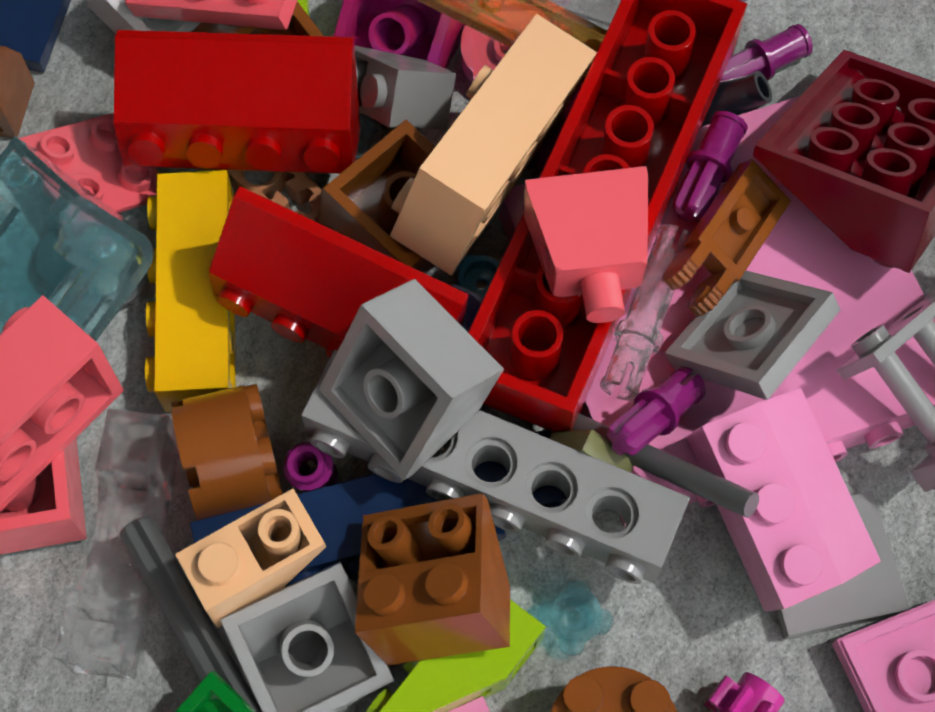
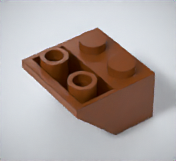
M483 493L363 515L355 633L387 665L510 647V584L488 499Z

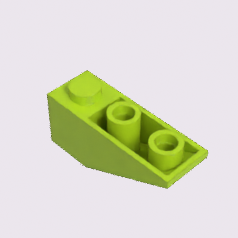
M510 599V647L405 663L403 669L409 675L393 694L388 689H384L371 703L366 712H448L481 696L485 699L503 691L543 641L546 626Z

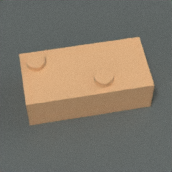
M536 14L496 68L493 70L484 65L479 71L466 94V97L470 98L471 101L421 165L415 179L410 178L399 192L392 205V209L398 212L399 216L390 237L449 275H452L560 122L597 52Z

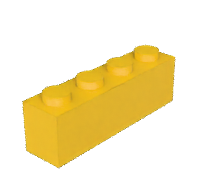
M227 170L157 174V196L148 197V222L150 230L156 231V248L147 249L146 263L149 282L156 283V301L147 302L146 327L149 337H155V356L146 357L145 381L147 391L149 393L155 392L165 412H171V402L236 387V314L225 309L217 302V296L213 293L208 273L234 196Z

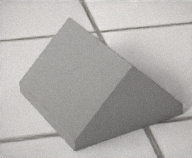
M341 562L261 598L220 619L262 712H332L394 681L387 664L355 633L357 597Z

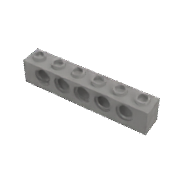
M334 350L301 414L306 434L311 438L310 443L318 450L332 457L344 458L346 453L367 461L369 462L368 468L376 475L395 483H402L403 479L318 390L338 352ZM481 410L447 441L450 447L444 454L431 457L412 476L407 478L427 487L426 493L436 501L483 493L488 499L495 526L513 533H519L522 528L545 537L544 543L552 550L571 558H580L582 553L606 563L605 570L614 577L633 584H640L642 579L655 584L690 500V497L583 454ZM494 461L503 465L508 474L500 481L485 482L475 475L474 469L483 462ZM542 486H555L565 494L567 501L559 507H544L534 499L533 492ZM611 510L622 516L626 523V528L618 533H606L595 525L592 517L597 512Z

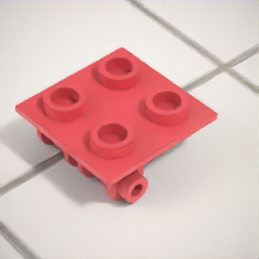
M114 113L17 138L15 142L28 160V168L33 174L39 176L45 185V193L50 199H53L55 208L65 214L71 223V231L77 237L92 224L104 221V217L146 205L149 196H157V174L160 173L155 167L123 166L113 122Z

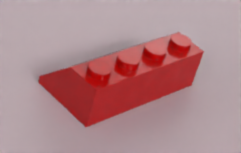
M117 30L115 36L113 122L123 166L341 174L356 161L360 134L354 37Z
M239 186L233 196L208 272L213 293L217 296L216 300L225 309L242 317H248L250 313L272 322V329L284 338L296 343H303L307 339L326 348V354L331 357L334 350H339L361 304L413 279H416L462 327L469 294L241 186Z

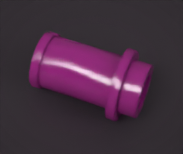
M306 441L295 445L288 451L284 459L283 471L286 479L293 487L309 492L324 486L336 485L338 471L330 455L323 453ZM308 461H313L316 465L318 464L317 469L313 474L307 476L311 468Z

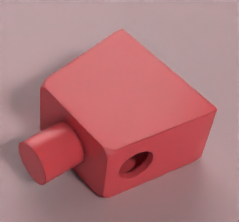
M642 166L525 180L524 218L551 293L557 297L583 295L586 319L589 322L606 323L621 318L625 314L621 290L641 286L647 266V167Z

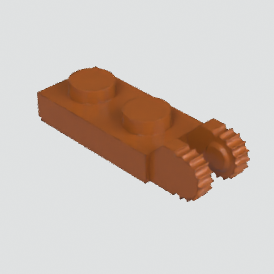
M752 158L737 166L683 244L686 249L672 260L662 276V281L673 291L688 283L701 265L711 273L708 278L697 286L689 302H687V307L697 317H702L710 310H713L718 305V302L722 300V296L726 294L733 283L739 282L791 202Z

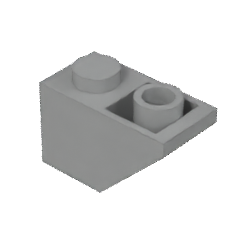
M354 45L360 113L387 127L396 128L404 120H408L415 128L447 129L456 73L427 60Z

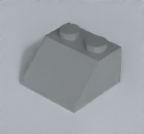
M413 279L361 304L318 390L395 472L405 480L425 464L479 411L504 368L416 279Z

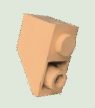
M291 489L175 555L205 611L216 627L219 628L223 626L221 618L284 588L326 548V545L295 490Z

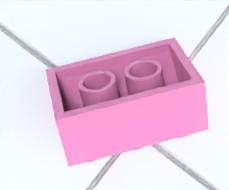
M801 388L757 402L701 426L686 437L700 468L759 495L757 509L749 518L718 504L716 505L764 612L786 609L843 584L881 562Z

